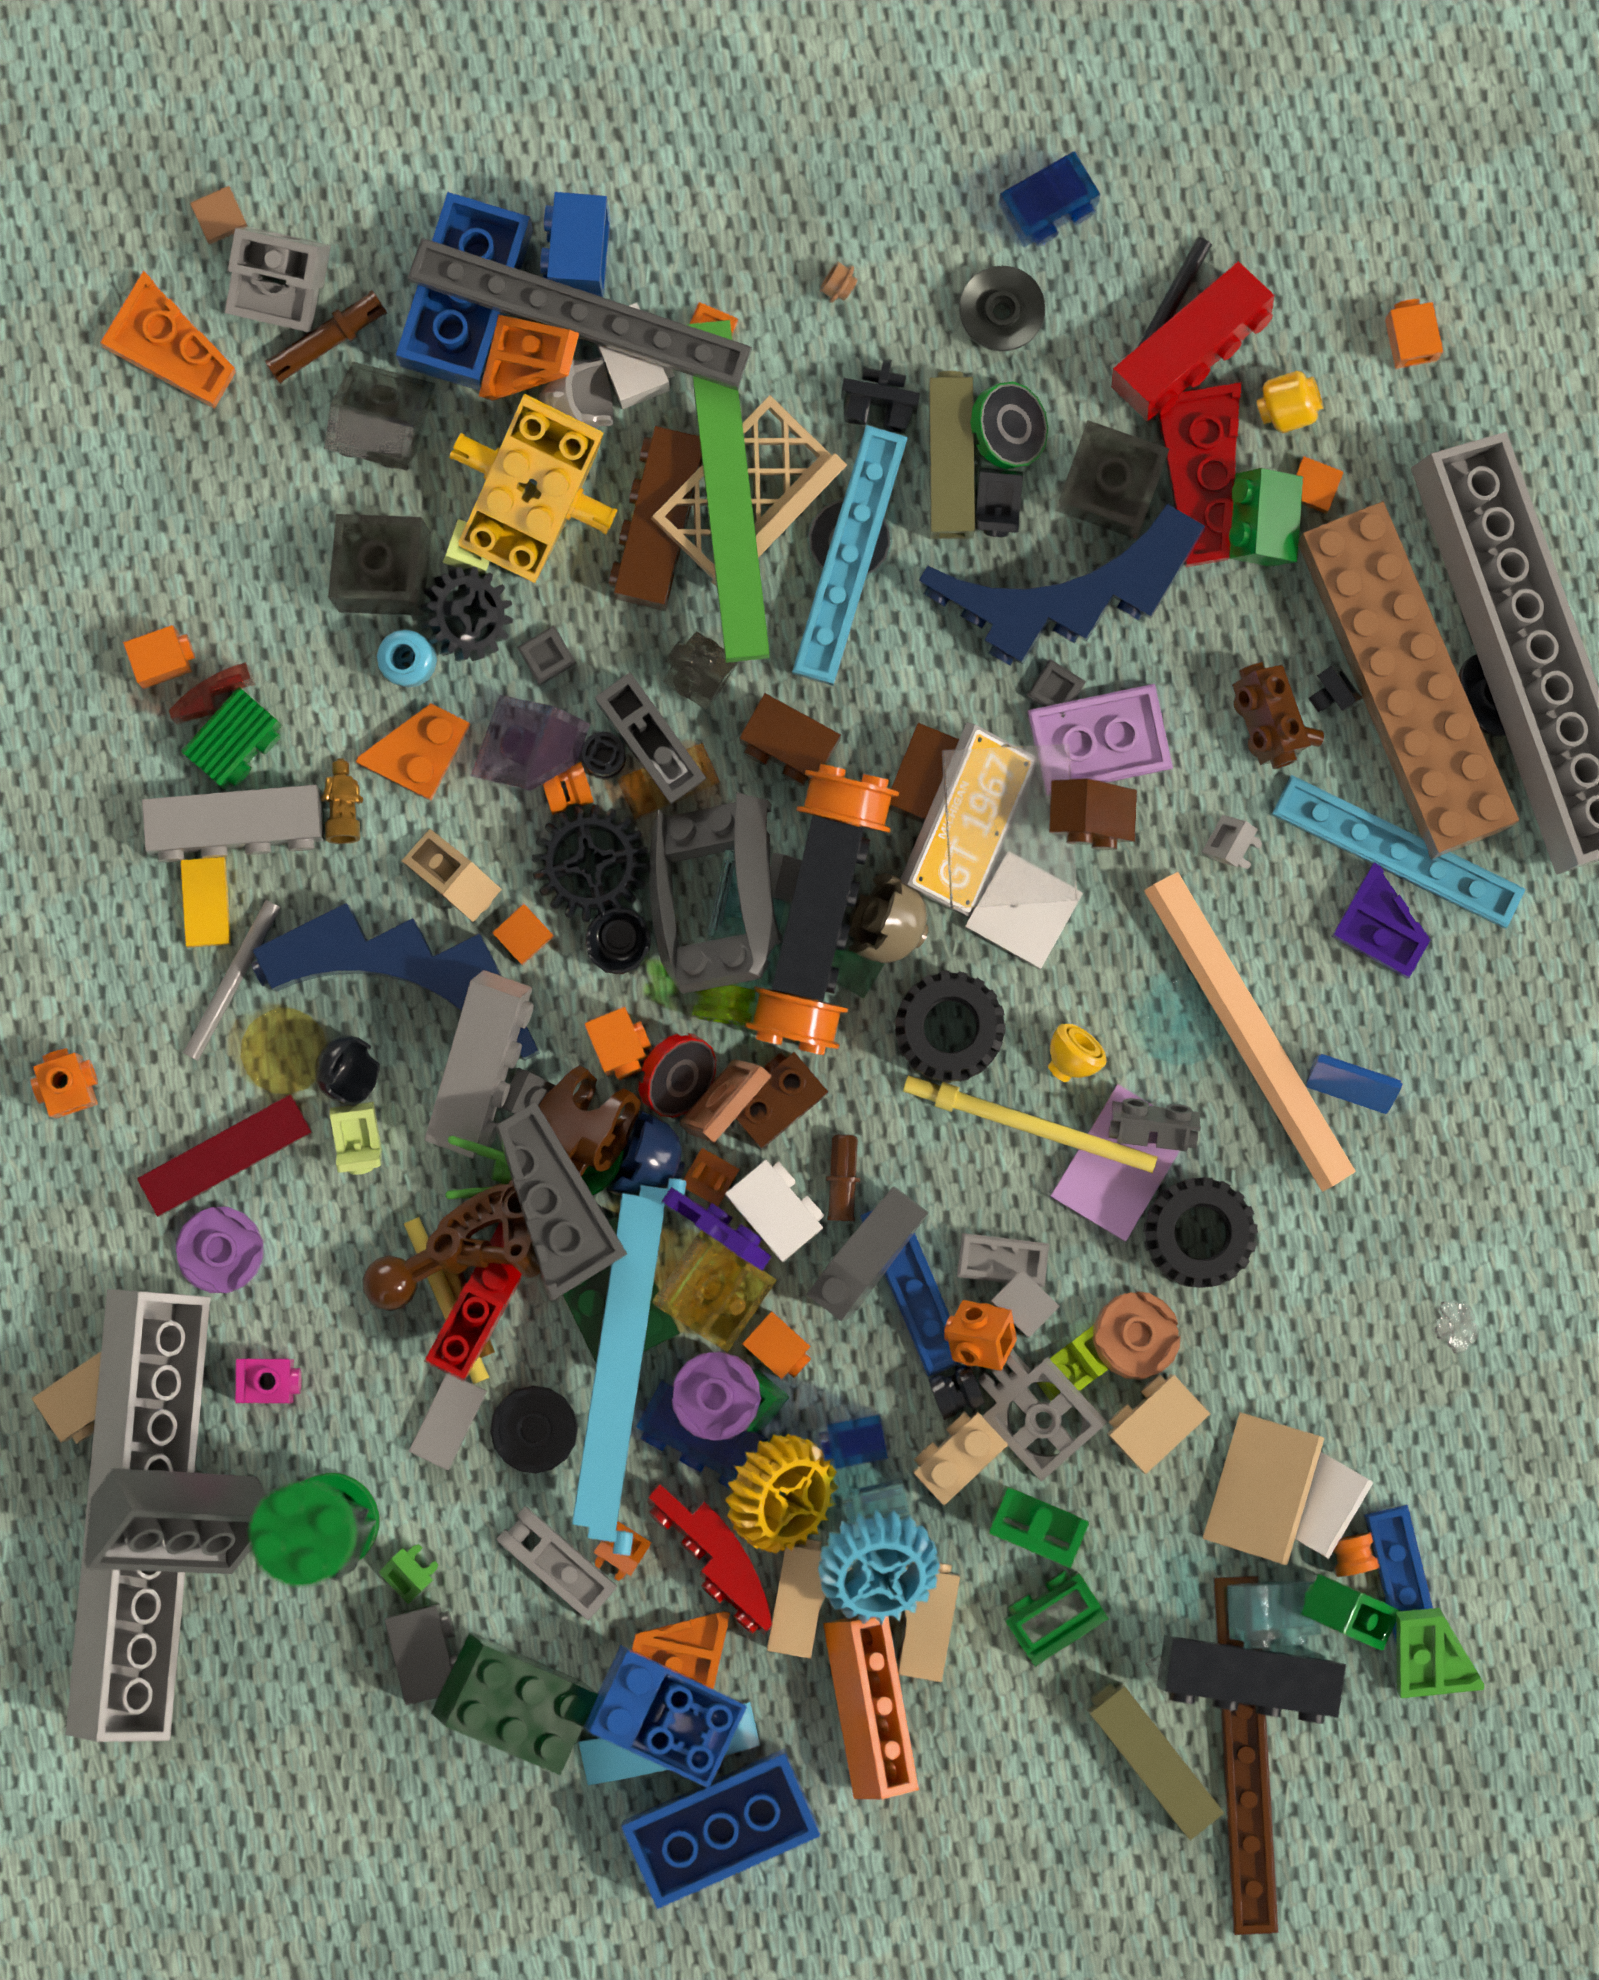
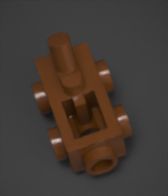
M1260 662L1239 670L1241 679L1232 684L1236 695L1233 705L1236 712L1244 718L1250 735L1248 738V748L1258 758L1260 765L1271 763L1273 769L1282 768L1298 761L1297 753L1310 746L1319 747L1322 745L1324 732L1319 729L1306 727L1303 724L1283 664L1265 668L1264 663Z

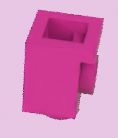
M236 1359L235 1403H293V1394L301 1393V1368H294V1359ZM267 1372L275 1377V1385L270 1390L264 1389L260 1384L261 1376Z

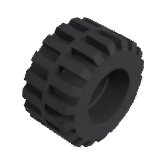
M948 970L940 971L939 974L932 976L930 974L908 990L897 1011L895 1038L897 1039L898 1049L902 1057H905L909 1063L908 1065L914 1071L917 1070L923 1074V1077L930 1080L935 1079L945 1083L953 1081L962 1082L980 1074L992 1063L1003 1044L1006 1024H1004L1005 1014L1002 1005L1000 1006L997 1000L998 996L992 989L989 990L984 985V981L978 977L976 979L972 978L965 972L950 973ZM946 1001L957 1002L967 1007L976 1023V1032L972 1042L965 1049L954 1053H946L934 1048L927 1040L924 1032V1021L928 1012L935 1005Z
M1202 1177L1178 1182L1156 1197L1157 1200L1150 1206L1147 1212L1148 1218L1144 1223L1143 1229L1146 1236L1145 1248L1146 1251H1149L1152 1258L1151 1262L1155 1268L1158 1267L1163 1272V1276L1179 1283V1285L1196 1288L1218 1286L1238 1276L1237 1273L1245 1269L1250 1262L1248 1259L1251 1253L1255 1252L1257 1245L1255 1243V1234L1258 1233L1257 1224H1254L1252 1216L1255 1215L1251 1206L1246 1204L1244 1201L1245 1197L1240 1191H1235L1230 1187V1184L1224 1181ZM1193 1207H1206L1215 1211L1222 1218L1225 1225L1226 1238L1222 1248L1214 1256L1206 1259H1195L1186 1255L1178 1247L1175 1239V1225L1178 1218L1186 1210Z

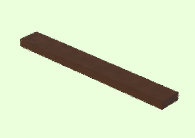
M1258 1576L1213 1578L1217 1643L1262 1650ZM1239 1703L1238 1711L1220 1708L1233 1934L1279 1933L1266 1715L1254 1713L1255 1705Z

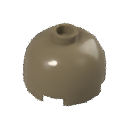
M882 873L872 879L877 886L868 897L860 894L850 914L848 935L854 937V944L849 947V950L872 961L891 963L908 956L915 948H919L924 943L928 934V925L926 924L927 910L925 902L918 891L903 884L901 879L887 873Z

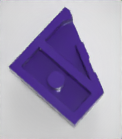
M1374 862L1343 914L1332 937L1408 979L1431 939L1420 923L1416 922L1410 914L1409 907L1400 894L1397 895L1384 876L1381 866Z
M673 1187L670 1188L663 1198L662 1202L688 1218L698 1228L760 1270L764 1269L772 1257L758 1246L762 1240L760 1236L742 1224L735 1230L729 1225L733 1217L715 1204L711 1203L708 1209H705Z

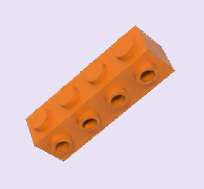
M858 1615L850 1619L843 1618L823 1623L854 1799H886L919 1790L888 1616L885 1617L882 1626L876 1620V1617H871L863 1624L859 1620Z

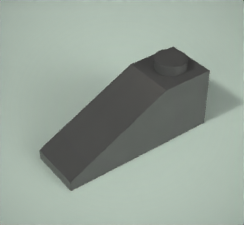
M631 672L595 696L600 710L670 804L706 780L705 775Z
M893 1186L831 1260L806 1295L840 1321L853 1317L929 1212Z

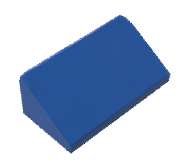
M1321 1054L1313 1060L1306 1087L1387 1114L1396 1100L1403 1083H1401V1080Z

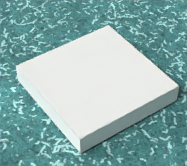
M1007 851L965 928L1041 970L1083 893Z
M1320 1452L1295 1539L1329 1559L1373 1482Z

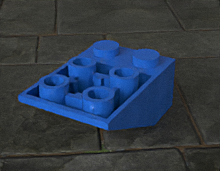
M620 1645L599 1689V1695L585 1722L584 1728L589 1733L710 1788L747 1706L661 1663Z

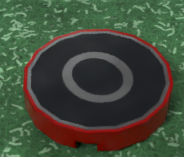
M687 1033L684 1036L679 1034L669 1036L655 1046L642 1067L645 1075L643 1083L639 1081L638 1089L642 1102L662 1117L674 1118L686 1114L714 1080L717 1059L713 1048L703 1039L692 1033Z

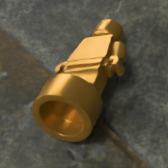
M339 758L332 763V774L334 776L326 778L324 794L321 796V801L327 800L330 808V818L325 822V840L333 844H350L360 840V822L356 820L355 803L361 804L363 797L360 796L358 781L353 779L352 776H348L350 773L349 763L343 758Z

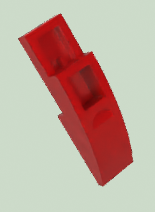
M501 1222L490 1240L494 1247H504L503 1223ZM490 1263L486 1268L476 1267L468 1283L464 1285L424 1362L464 1382L502 1317L523 1275L515 1267L507 1264Z
M660 1484L648 1497L647 1503L652 1507L648 1514L665 1530L673 1526L684 1537L680 1542L681 1545L693 1557L700 1561L705 1556L709 1560V1563L701 1570L699 1575L705 1580L701 1585L702 1589L719 1604L725 1599L737 1610L733 1617L748 1632L753 1634L758 1630L765 1635L772 1626L768 1602L760 1579L736 1536L706 1502L692 1514Z

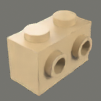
M1160 1374L1157 1375L1141 1390L1145 1398L1134 1409L1127 1404L1109 1420L1113 1428L1107 1435L1144 1474H1147L1210 1415L1206 1408L1172 1374L1166 1379Z
M963 1412L946 1428V1431L951 1436L939 1447L934 1442L930 1443L914 1459L919 1466L912 1472L943 1505L948 1503L1008 1446L1004 1439L978 1412H975L971 1417L966 1412Z

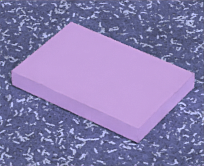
M1155 684L1027 711L1045 796L1051 795V780L1088 778L1109 783L1173 769Z
M1117 1084L1088 1134L1117 1143V1139L1109 1138L1110 1121L1113 1120L1112 1101L1123 1102L1124 1099L1128 1098L1143 1099ZM1151 1131L1147 1147L1121 1143V1145L1158 1157L1154 1171L1150 1173L1078 1149L1050 1197L1126 1242L1180 1151L1156 1148L1158 1132Z

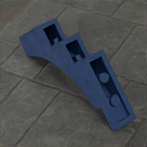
M347 903L253 949L257 960L251 963L253 971L262 987L269 984L271 989L276 992L318 977L339 974H369L394 978L429 990L447 1000L461 1011L470 981L483 970L502 976L480 933L433 956L417 922L413 918L367 940L351 906ZM526 1026L525 1029L520 1028L517 1042L522 1044L520 1055L526 1061L540 1054V1051L528 1027Z

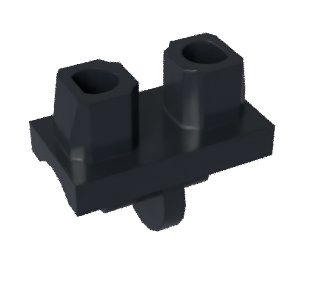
M884 358L881 370L864 367L862 380L878 384L844 378L841 390V399L844 400V422L866 425L870 405L887 408L883 429L905 434L911 421L912 413L917 414L920 393L887 386L904 388L906 375L890 372L892 360Z

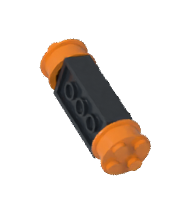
M820 764L818 772L805 770V775L810 777L804 806H797L796 811L813 816L772 989L754 986V991L759 993L753 1022H746L745 1024L746 1028L757 1031L755 1038L757 1040L781 1045L783 1038L800 1041L799 1050L819 1055L825 1054L826 1047L839 1049L840 1044L834 1041L840 1014L848 1013L847 1007L825 1002L824 996L825 992L834 994L840 967L832 966L836 949L845 950L850 925L842 923L845 907H855L860 882L852 880L856 864L865 865L871 840L862 837L864 828L890 833L891 828L885 825L891 798L899 796L898 791L887 788L888 779L863 774L861 782L844 778L845 769Z

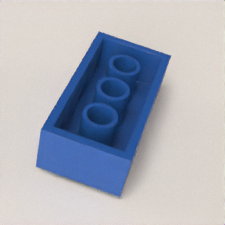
M447 192L432 241L521 270L533 233V226L530 216ZM418 285L396 352L399 365L402 368L480 391L498 315L506 316L507 314Z
M785 1748L714 1779L710 1788L703 1785L623 1820L621 1825L657 1909L821 1836L819 1825Z

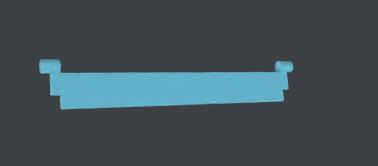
M669 1178L668 1189L641 1185L639 1196L622 1194L616 1236L626 1250L627 1255L611 1264L572 1520L573 1525L589 1527L588 1538L614 1542V1554L630 1556L634 1534L627 1531H617L616 1528L665 1204L662 1200L671 1187L685 1195L687 1182L685 1180Z

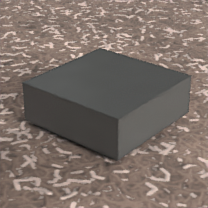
M554 625L517 647L539 686L577 664Z
M1049 659L1028 692L1027 697L1043 707L1075 701L1086 681ZM1061 712V717L1064 718L1066 714H1064V712Z

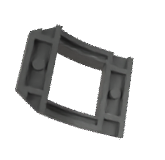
M736 792V802L668 817L658 809L651 827L649 862L652 919L661 963L678 990L683 994L761 979L771 963L767 960L769 954L776 944L782 943L783 935L778 930L771 888L770 834L767 832V812H771L772 804L766 799ZM735 850L737 886L746 934L680 947L673 904V863Z

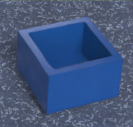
M554 192L553 205H546L544 231H547L546 240L547 243H550V248L542 247L540 274H543V278L604 298L610 228L607 196Z

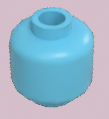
M404 629L394 631L384 638L378 649L377 662L378 668L386 679L393 684L410 688L420 686L430 679L436 668L437 656L434 646L428 642L425 636L418 632ZM410 652L408 658H404V656ZM404 663H409L411 666L407 668Z

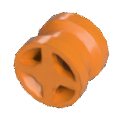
M1371 1532L1355 1534L1339 1540L1333 1551L1337 1559V1565L1334 1568L1336 1577L1351 1576L1379 1568L1378 1559L1372 1555L1370 1549L1373 1542Z

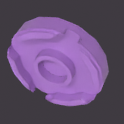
M211 1207L195 1213L182 1226L176 1241L178 1265L182 1275L194 1287L209 1293H230L246 1286L257 1275L263 1261V1239L257 1225L245 1213L230 1207Z
M725 1352L699 1354L684 1364L676 1375L673 1384V1410L681 1425L694 1436L709 1440L733 1438L745 1431L757 1415L761 1400L759 1382L751 1367L738 1356Z

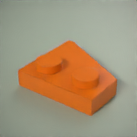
M498 315L479 397L493 401L569 376L579 333L569 329Z
M430 703L358 756L356 763L431 801L470 723Z
M721 1611L636 1633L632 1650L714 1689L731 1612Z

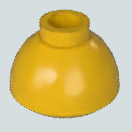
M1060 1024L1053 1033L1050 1042L1052 1061L1048 1064V1068L1059 1080L1068 1082L1072 1077L1084 1078L1091 1076L1106 1065L1104 1049L1084 1029L1074 1024Z

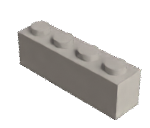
M317 785L142 799L145 849L151 856L158 855V862L185 860L184 853L201 852L202 858L227 857V849L245 848L246 855H261L271 853V846L288 844L289 851H307L315 849L314 842L325 841L321 790Z
M485 970L470 981L424 1141L470 1158H474L477 1153L450 1144L448 1142L449 1136H456L491 1147L497 1134L495 1125L498 1124L493 1122L497 1107H503L510 1089V1084L505 1082L509 1068L513 1069L522 1049V1044L517 1042L520 1028H526L533 1012L534 1004L528 1002L532 987Z

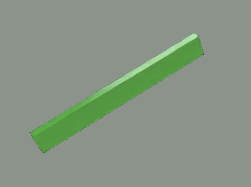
M730 320L687 324L688 326L732 340ZM692 376L725 662L768 659L770 652L739 391Z

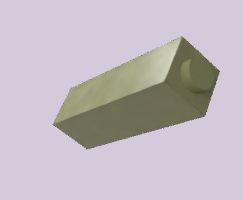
M942 371L937 374V377H930L928 385L930 539H973L975 533L974 433L972 434L970 424L973 407V377H963V372Z
M1108 1683L1090 1698L1094 1705L1087 1711L1190 1841L1224 1814V1811L1122 1683L1115 1688L1111 1683Z

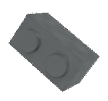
M440 1603L386 1617L384 1620L405 1706L438 1698L459 1655L452 1656L448 1638L455 1637L450 1612H442Z

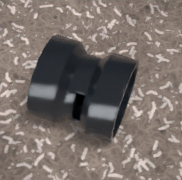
M604 731L594 733L583 744L581 752L583 763L588 772L595 778L602 780L613 779L625 768L627 758L624 745L614 734Z
M968 1365L957 1368L955 1373L948 1377L938 1375L928 1379L943 1420L956 1416L959 1409L965 1407L974 1409L985 1404L973 1371Z

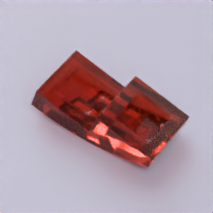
M246 662L203 680L184 694L169 709L171 719L176 724H181L215 714L218 709L214 696L235 691L238 687L242 689L256 685L251 667Z

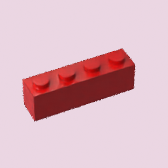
M1238 261L1113 368L1111 388L1147 422L1158 412L1161 415L1165 414L1176 404L1182 391L1189 385L1194 388L1202 383L1210 373V367L1220 359L1226 361L1238 351L1245 337L1251 332L1255 334L1261 332L1273 318L1272 310L1275 295Z

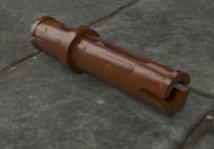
M369 291L367 295L341 312L339 309H336L331 313L333 315L332 318L270 359H266L265 363L279 384L346 339L350 342L357 338L355 333L381 316L388 314L374 291Z

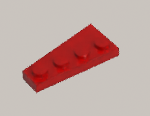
M1242 382L1181 392L1178 401L1168 412L1162 415L1158 412L1174 507L1205 526L1204 532L1185 562V568L1228 561L1230 557L1229 532L1232 526V489L1236 471V445Z

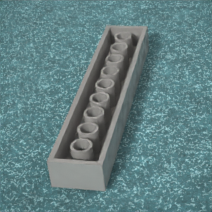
M1507 431L1431 453L1411 467V471L1555 873L1558 875L1598 862L1599 687Z
M107 1289L66 1735L95 1742L170 1741L185 1572L87 1569L84 1558L91 1497L113 1468L195 1472L210 1297Z

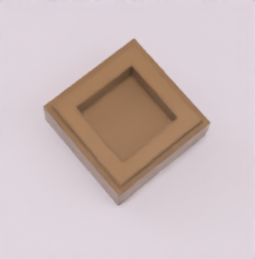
M230 186L190 203L209 245L233 235L235 228L248 227Z

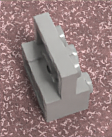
M253 227L235 228L228 271L232 272L225 313L305 332L311 331L319 288L324 287L331 245ZM262 276L286 280V285L262 280Z

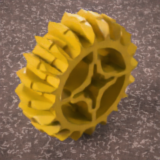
M773 1434L770 1443L758 1442L756 1453L745 1452L747 1461L743 1466H735L738 1476L736 1480L728 1482L733 1493L725 1501L731 1508L727 1517L734 1524L733 1529L737 1531V1534L756 1549L760 1548L777 1554L780 1550L785 1551V1547L792 1551L795 1544L806 1545L808 1534L818 1535V1524L821 1521H829L825 1514L828 1507L836 1505L830 1496L839 1487L832 1480L837 1471L830 1464L831 1458L827 1456L826 1452L819 1449L817 1444L808 1439L804 1440L797 1435L787 1434L783 1437ZM779 1492H784L785 1496L780 1495Z

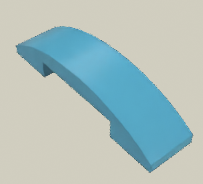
M750 1702L743 1703L747 1708L725 1755L760 1746ZM600 1737L578 1742L588 1785L668 1770Z

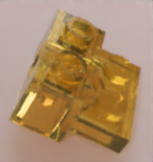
M700 1230L652 1303L728 1353L777 1279L765 1270L755 1267L706 1232Z

